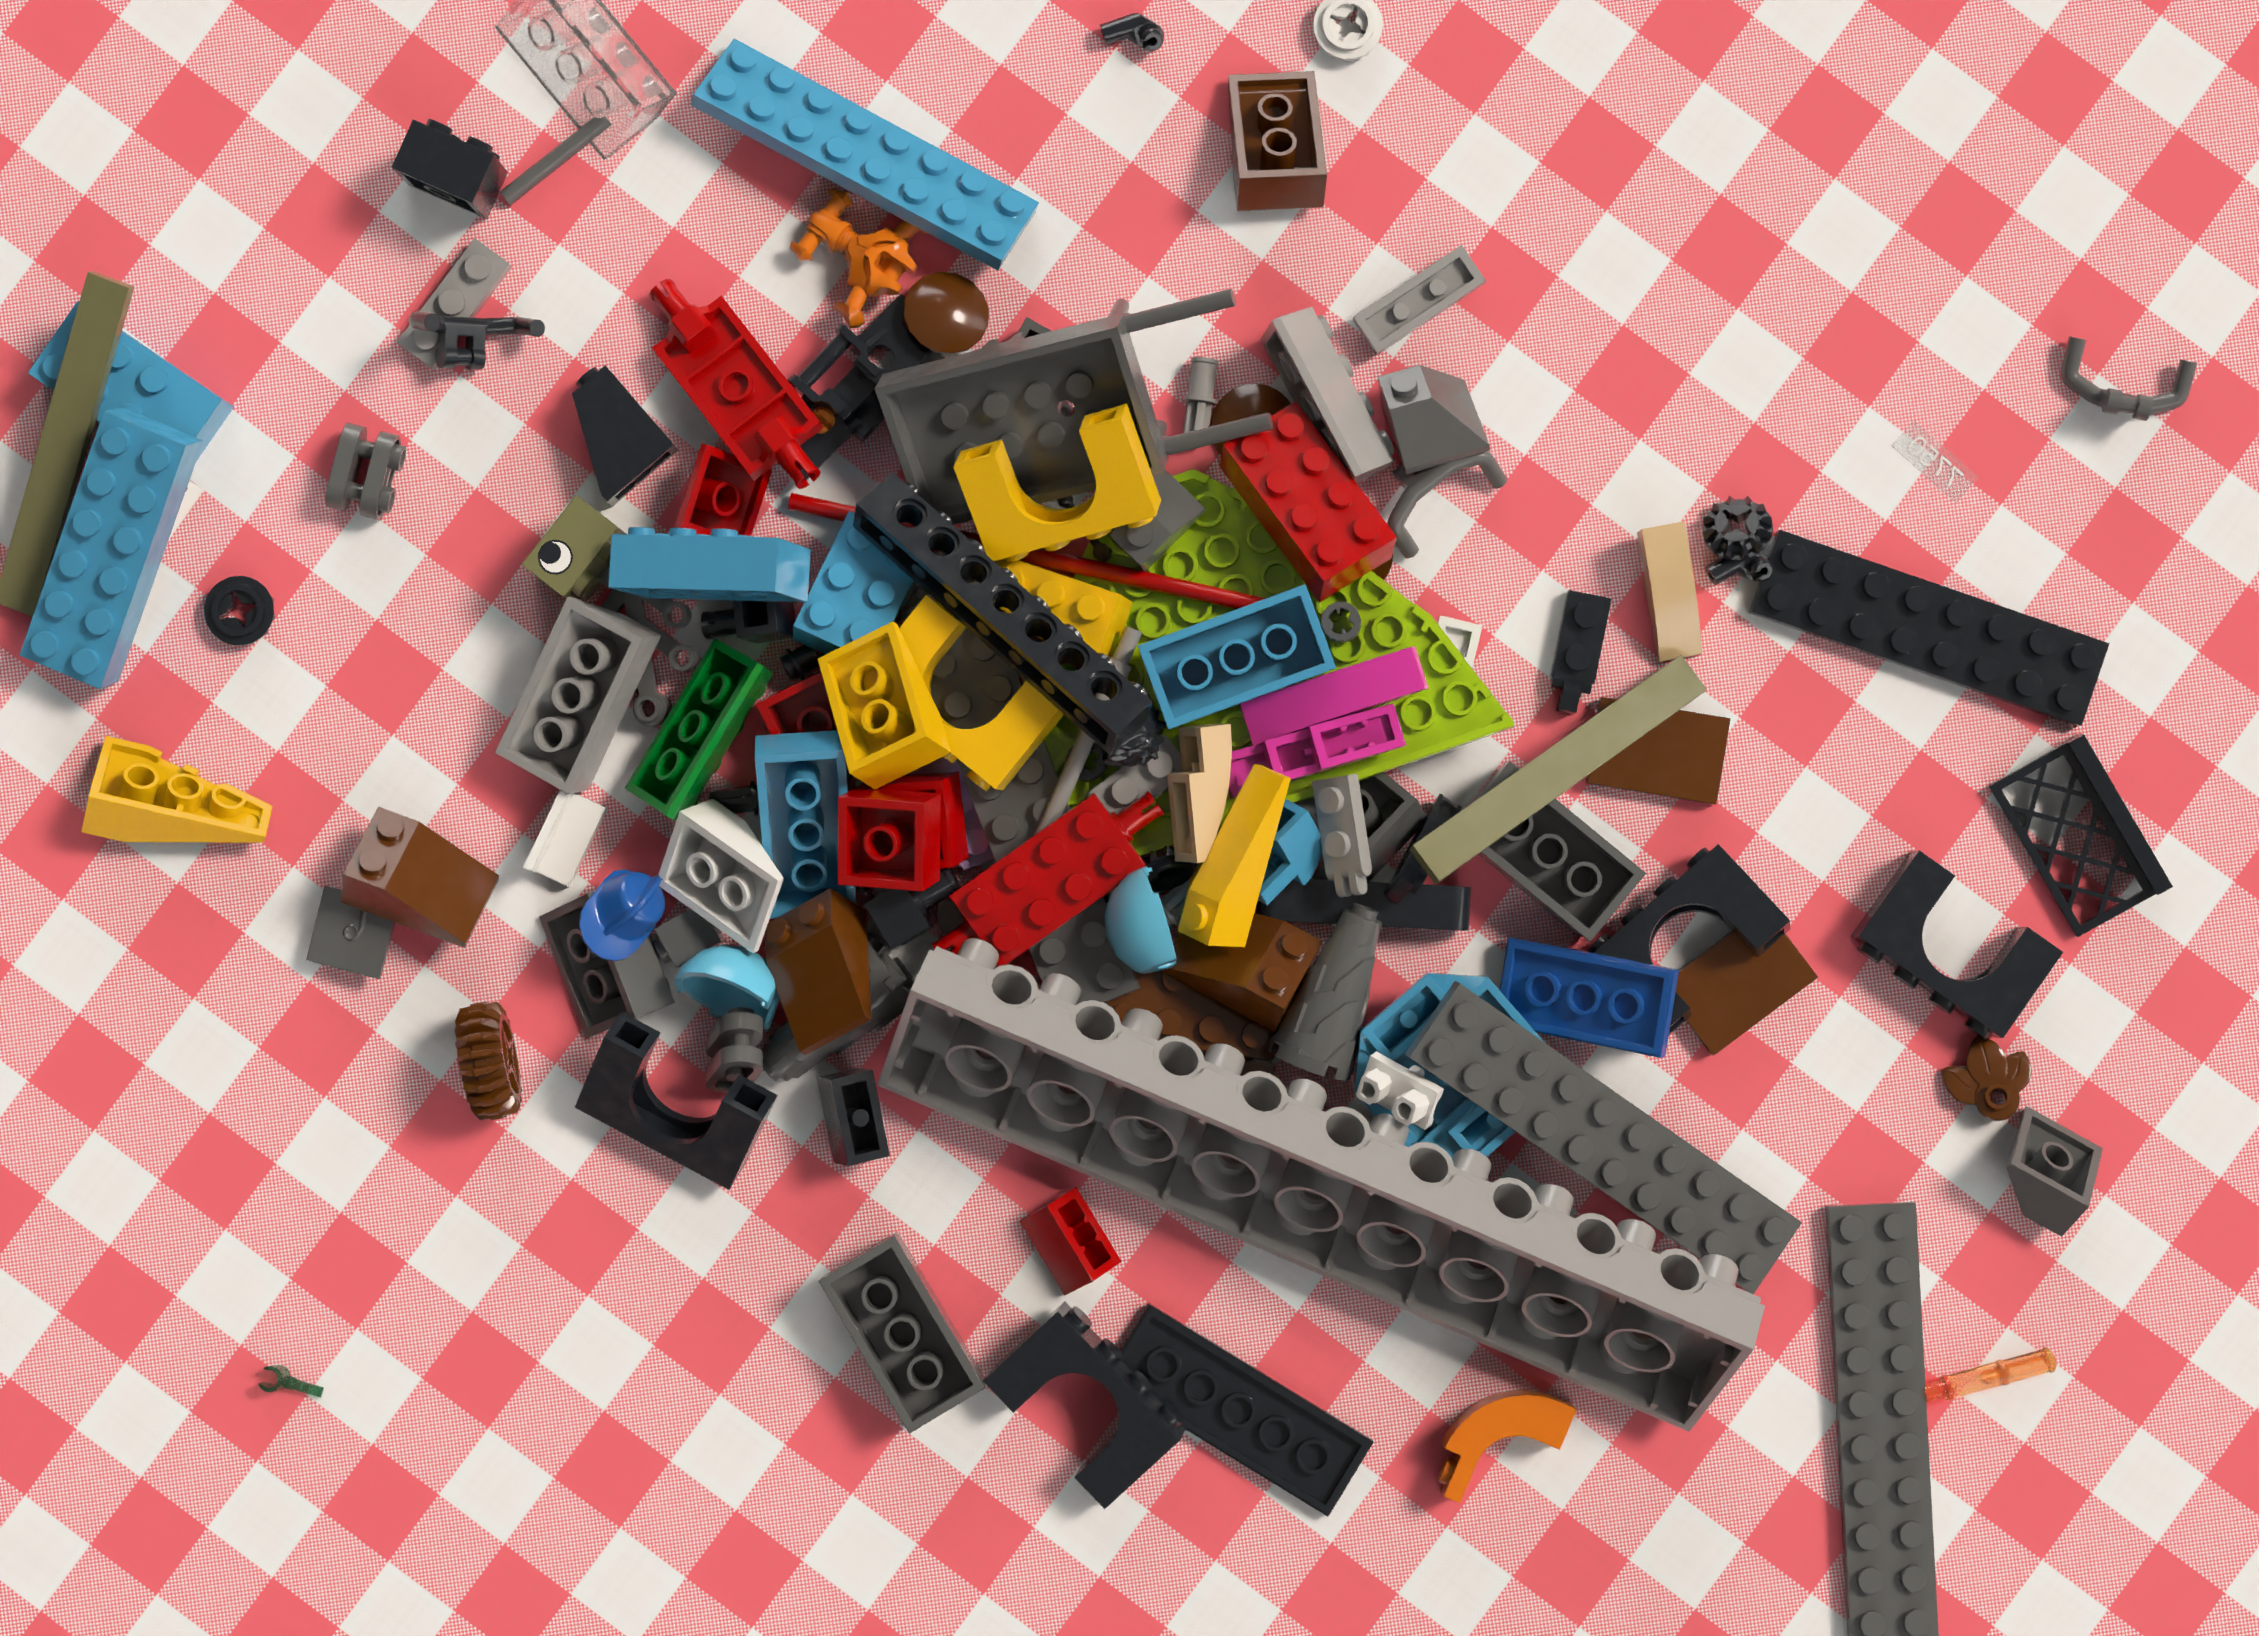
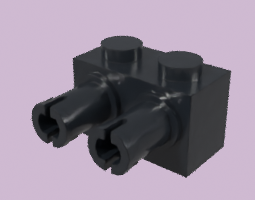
M733 600V609L714 612L707 611L701 614V622H708L709 624L708 626H701L702 633L707 640L734 634L739 639L753 643L793 638V625L795 623L794 602Z
M949 868L940 869V881L924 891L873 888L869 891L872 900L864 905L891 950H895L934 927L927 916L930 913L928 909L950 896L951 893L960 888V885Z

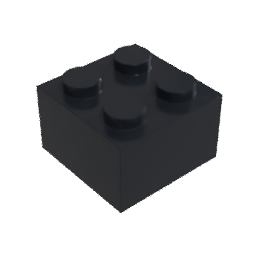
M413 119L391 168L409 186L488 219L508 174V171L499 161L500 156L492 152L493 147L477 138L469 136L466 142L462 141L452 134L453 130L440 122L428 119L425 125Z

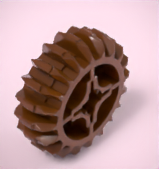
M486 1001L460 1008L455 1020V1045L460 1075L463 1081V1090L466 1092L467 1102L470 1104L471 1111L479 1120L490 1119L491 1121L518 1113L522 1102V1077L519 1069L514 1033H512L506 1011L498 1002L487 1003Z

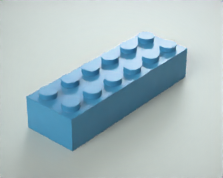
M125 407L103 412L20 656L98 689L105 688L119 681L203 440Z

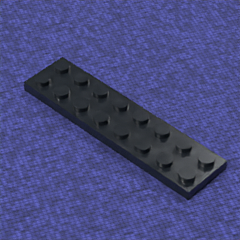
M1782 530L1776 531L1768 555L1769 560L1773 564V574L1768 580L1759 582L1749 610L1750 614L2077 727L2082 726L2110 643Z

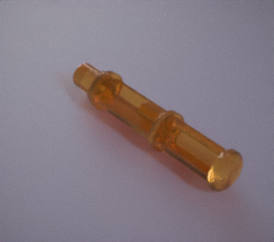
M2043 1347L2041 1350L2005 1360L1999 1359L1994 1363L1950 1375H1941L1938 1381L1925 1384L1926 1387H1923L1926 1402L1941 1398L1951 1401L1963 1395L2000 1385L2006 1386L2011 1382L2047 1372L2053 1373L2057 1367L2056 1358L2050 1348Z

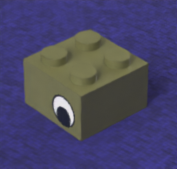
M575 495L522 565L567 599V597L571 596L587 601L597 591L602 582L598 576L608 564L610 565L612 534H628L579 496Z

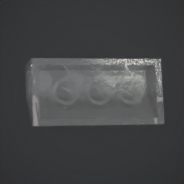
M513 0L495 26L501 36L578 129H586L587 122L593 117H607L611 123L609 127L598 135L589 132V143L603 160L611 157L653 123L677 94L601 0Z

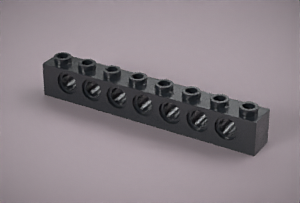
M892 473L856 503L853 527L1109 755L1146 723L1153 701L1149 699L1144 688L1136 682H1130L1116 670L1114 663L1108 656L1103 653H1097L1083 641L1082 635L1075 627L1070 624H1064L1051 612L1048 604L1041 597L1031 595L1023 588L1009 569L1000 567L986 555L984 548L979 542L972 538L968 539L954 527L952 520L946 513L941 510L936 511L928 504L913 484L902 481L896 474ZM900 523H911L916 527H905ZM932 551H942L947 555L939 556L934 554ZM973 579L978 581L980 584H969L964 580ZM1004 607L1009 609L1012 613H1002L998 611L996 608ZM1029 636H1038L1044 642H1035ZM1060 665H1071L1075 667L1077 670L1068 671L1062 668ZM1093 694H1104L1107 697H1109L1110 700H1100L1096 698Z

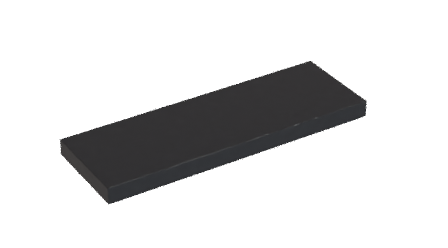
M1150 1303L1120 1350L1122 1354L1121 1361L1132 1372L1137 1370L1148 1379L1153 1387L1151 1392L1162 1404L1165 1402L1171 1404L1183 1418L1182 1425L1186 1428L1185 1430L1327 1517L1331 1514L1374 1443L1368 1436Z

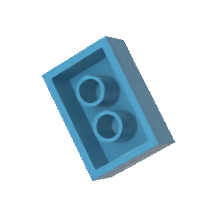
M851 511L848 512L808 594V602H804L793 625V640L824 654H828L892 621L898 624L901 618L900 613L905 609L917 584L853 527L855 513Z

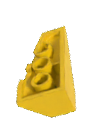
M105 736L88 796L82 833L122 842L264 843L272 805L227 783L215 785L199 777V770L188 764L181 768L162 759L163 752L149 745Z

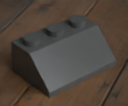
M594 892L585 894L539 916L586 1038L609 1030L621 1012L638 1019L675 1003L670 991L669 982L664 976L654 950L653 941L649 935L640 947L626 959L618 961L605 960L589 950L582 940L579 921L580 912Z

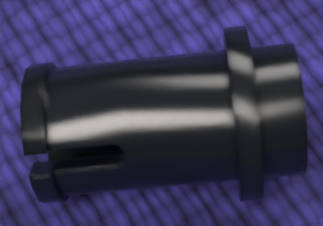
M802 645L793 651L790 648L785 649L786 654L779 657L791 681L798 677L800 680L805 679V673L819 666L818 658L826 654H817L815 649Z

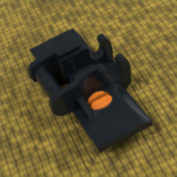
M902 294L859 337L844 324H841L836 329L837 335L798 376L793 374L788 379V382L802 396L803 401L824 427L800 446L818 468L852 435L863 442L885 419L875 391L881 376L885 373L919 365L932 351L920 345L909 330L904 327L902 314L904 312L905 297ZM850 347V350L858 356L853 362L854 367L834 389L828 388L822 395H818L810 387ZM876 348H886L892 352L894 362L891 367L881 371L875 364L870 362L869 355ZM803 469L800 471L806 480L810 478Z

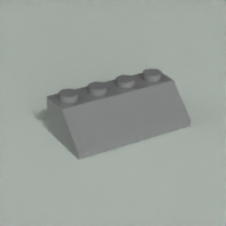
M1313 307L1280 316L1271 321L1261 337V341L1293 401H1296L1357 484L1387 469L1394 462L1391 456L1394 453L1393 444L1384 430L1378 431L1371 418L1374 415L1371 402L1363 391L1358 393L1350 379L1354 376L1352 367L1343 353L1337 354L1330 341L1333 338V333L1323 315L1317 316Z
M571 596L567 597L495 753L567 794L588 790L661 635L624 614Z

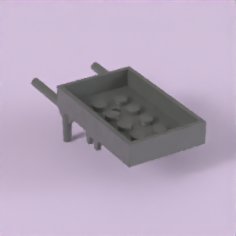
M1227 289L1133 314L1128 313V301L1118 299L1114 303L1108 317L1026 338L1023 337L1022 332L1017 333L1010 340L998 343L997 339L990 340L979 350L883 374L875 387V391L906 481L913 484L921 493L922 498L936 511H943L950 517L953 524L973 520L953 468L960 451L1002 439L1020 487L1033 501L1040 504L1096 490L1095 475L1079 433L1084 416L1127 404L1153 476L1164 473L1168 455L1273 430L1272 418L1268 412L1174 436L1166 435L1167 424L1163 420H1156L1129 334L1236 306V300L1233 290ZM1068 400L1073 403L1074 407L1067 408L1061 401Z

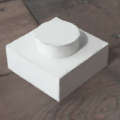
M1440 615L1438 617V625L1463 655L1470 667L1473 668L1483 625Z

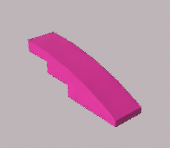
M1412 646L1241 703L1240 706L1252 744L1257 745L1265 740L1305 730L1309 726L1374 709L1429 688L1416 647Z
M1394 703L1309 726L1305 730L1232 751L1228 788L1230 799L1236 798L1254 764L1265 766L1291 778L1290 782L1405 747L1406 743Z

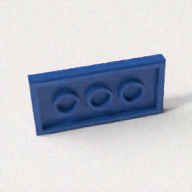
M1510 937L1507 939L1500 991L1537 1033L1663 1058L1666 1056L1679 970Z

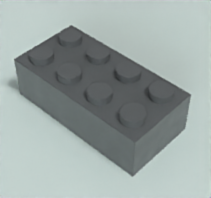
M1510 761L1504 763L1474 801L1517 772L1519 768ZM1557 799L1478 854L1579 938L1590 942L1646 874V872Z
M898 1231L822 1276L819 1280L824 1292L909 1434L986 1388V1384L983 1382L985 1379L984 1375Z

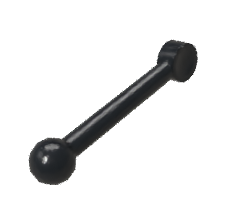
M1073 496L1057 499L1060 507L1066 509L1075 507ZM1098 538L1089 540L1094 547V558L1100 562L1109 561L1112 556L1111 548L1101 543Z

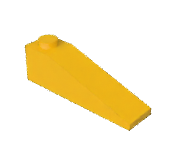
M1254 764L1218 828L1216 838L1206 861L1198 863L1190 877L1179 918V932L1208 946L1245 947L1291 780L1290 777L1265 766Z

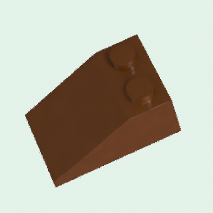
M1315 72L1228 75L1232 164L1237 211L1324 207L1327 169Z
M378 807L342 874L341 903L465 948L499 881V875L421 822Z
M829 888L768 923L765 930L766 962L775 980L779 998L800 1053L807 1055L872 1020L866 909Z
M1254 913L1245 947L1208 946L1179 932L1173 942L1177 958L1176 964L1171 968L1160 971L1275 1032L1301 982L1312 967L1323 941L1284 920Z

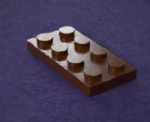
M1134 971L1141 989L1105 1002L1119 1015L1121 1024L1125 1014L1134 1008L1148 1010L1155 1014L1163 1024L1158 1041L1167 1036L1177 1035L1188 1038L1203 1051H1207L1213 1044H1226L1239 1050L1244 1057L1273 1061L1274 1052L1269 1053L1267 1049L1270 1039L1274 1034L1273 1031L1162 971L1146 974Z

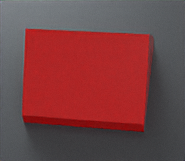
M701 443L675 527L694 529L696 534L711 535V529H731L738 531V535L751 536L772 470H767L753 481L733 454Z

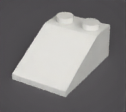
M714 799L679 811L658 874L663 879L659 885L662 889L750 952L755 953L759 950L784 878L746 821Z

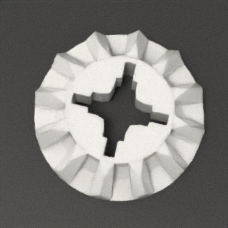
M1323 0L1316 10L1313 22V30L1318 46L1322 47L1332 58L1337 57L1348 61L1367 56L1378 44L1383 29L1381 12L1373 0ZM1354 10L1357 11L1355 27L1360 31L1357 34L1350 32L1347 37L1340 41L1341 27L1335 23V20L1345 21L1348 16L1352 15Z

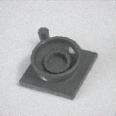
M324 886L306 960L381 979L395 922L341 903L342 890Z

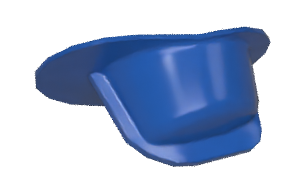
M625 869L613 871L586 901L580 912L579 928L582 940L589 950L601 959L610 961L626 959L633 954L652 932L656 923L663 915L665 897L659 886L663 879L660 876L650 877L641 872H632Z

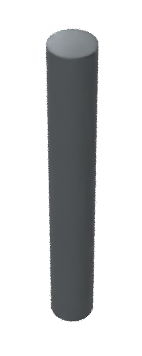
M602 112L598 113L500 191L501 195L511 206L611 127L612 124Z

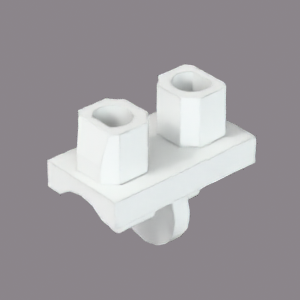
M1376 1051L1370 1055L1356 1096L1369 1105L1378 1103L1393 1113L1394 1119L1406 1126L1413 1123L1426 1130L1432 1125L1434 1110L1444 1088L1424 1078V1070L1413 1065L1408 1069Z

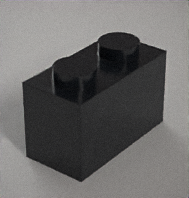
M854 1068L816 1077L833 1162L851 1166L890 1156L873 1070Z

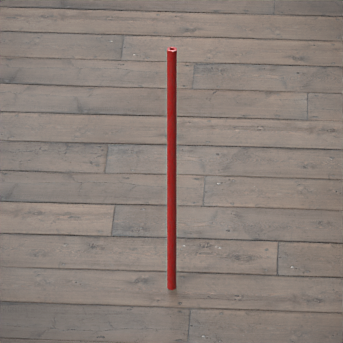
M791 493L788 502V510L844 522L848 512L855 513L856 508L855 506ZM900 523L905 527H916L911 523ZM959 530L968 539L976 540L983 547L979 534ZM1043 548L1030 551L1026 557L1018 560L1231 609H1239L1266 599L1057 551H1046Z

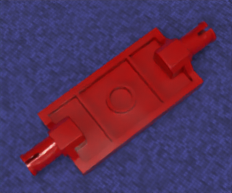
M665 279L660 282L669 295L668 297H665L660 289L654 286L650 291V298L669 319L668 325L670 329L666 337L654 345L652 349L753 481L779 462L798 489L809 486L810 484L800 471L803 469L813 482L820 476L821 472L800 446L824 428L817 417L722 296L718 297L708 306L697 307L688 303L671 279Z
M1147 791L1116 814L1115 811L1110 813L1094 792L951 893L949 897L964 916L962 918L964 923L940 940L933 942L934 949L938 946L946 950L954 945L955 947L949 950V952L957 955L965 940L970 938L980 939L991 944L999 954L997 963L999 966L1008 964L1117 887L1127 874L1146 866L1131 843L1134 840L1132 835L1159 816H1163L1165 813L1157 803L1146 812H1141L1155 802V798Z

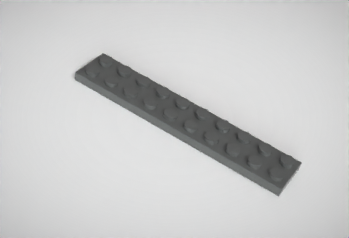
M974 581L970 584L976 585L980 583L978 581ZM917 605L901 611L900 615L903 622H905ZM966 628L937 664L931 680V695L941 717L946 722L958 729H974L996 718L1023 684L1019 674ZM1045 740L1042 741L1003 791L996 790L992 786L988 791L983 790L966 775L970 768L957 758V763L996 862L1035 834L1059 777ZM1069 802L1067 803L1063 814L1071 809ZM1105 895L1029 948L1041 981L1047 975L1056 973L1070 977L1079 985L1081 995L1077 1004L1089 1000L1105 1003L1141 989L1134 970L1116 956L1106 937L1104 914L1108 903Z
M1454 981L1404 1054L1701 1259L1709 1254H1717L1731 1259L1739 1270L1735 1283L1751 1294L1755 1293L1802 1224L1794 1216L1457 981Z
M1911 1201L1825 1205L1848 1636H1939L1916 1203Z

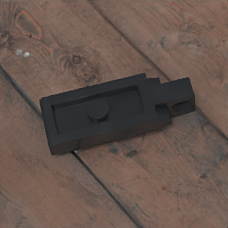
M1572 590L1567 591L1550 673L1552 677L1551 687L1561 688L1556 711L1569 714L1576 713L1580 694L1591 693L1592 685L1595 684L1611 598Z
M1442 794L1437 796L1426 815V819L1412 838L1384 892L1385 897L1398 904L1408 891L1414 894L1418 892L1428 874L1409 848L1459 813L1462 806L1457 805Z

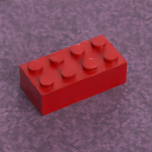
M1295 401L1271 416L1273 430L1232 439L1223 444L1220 468L1318 602H1321L1390 560L1397 537Z

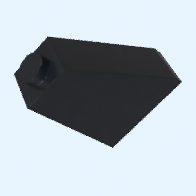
M605 365L600 370L594 367L582 375L576 382L579 388L572 393L601 495L610 505L614 506L674 455L678 449Z

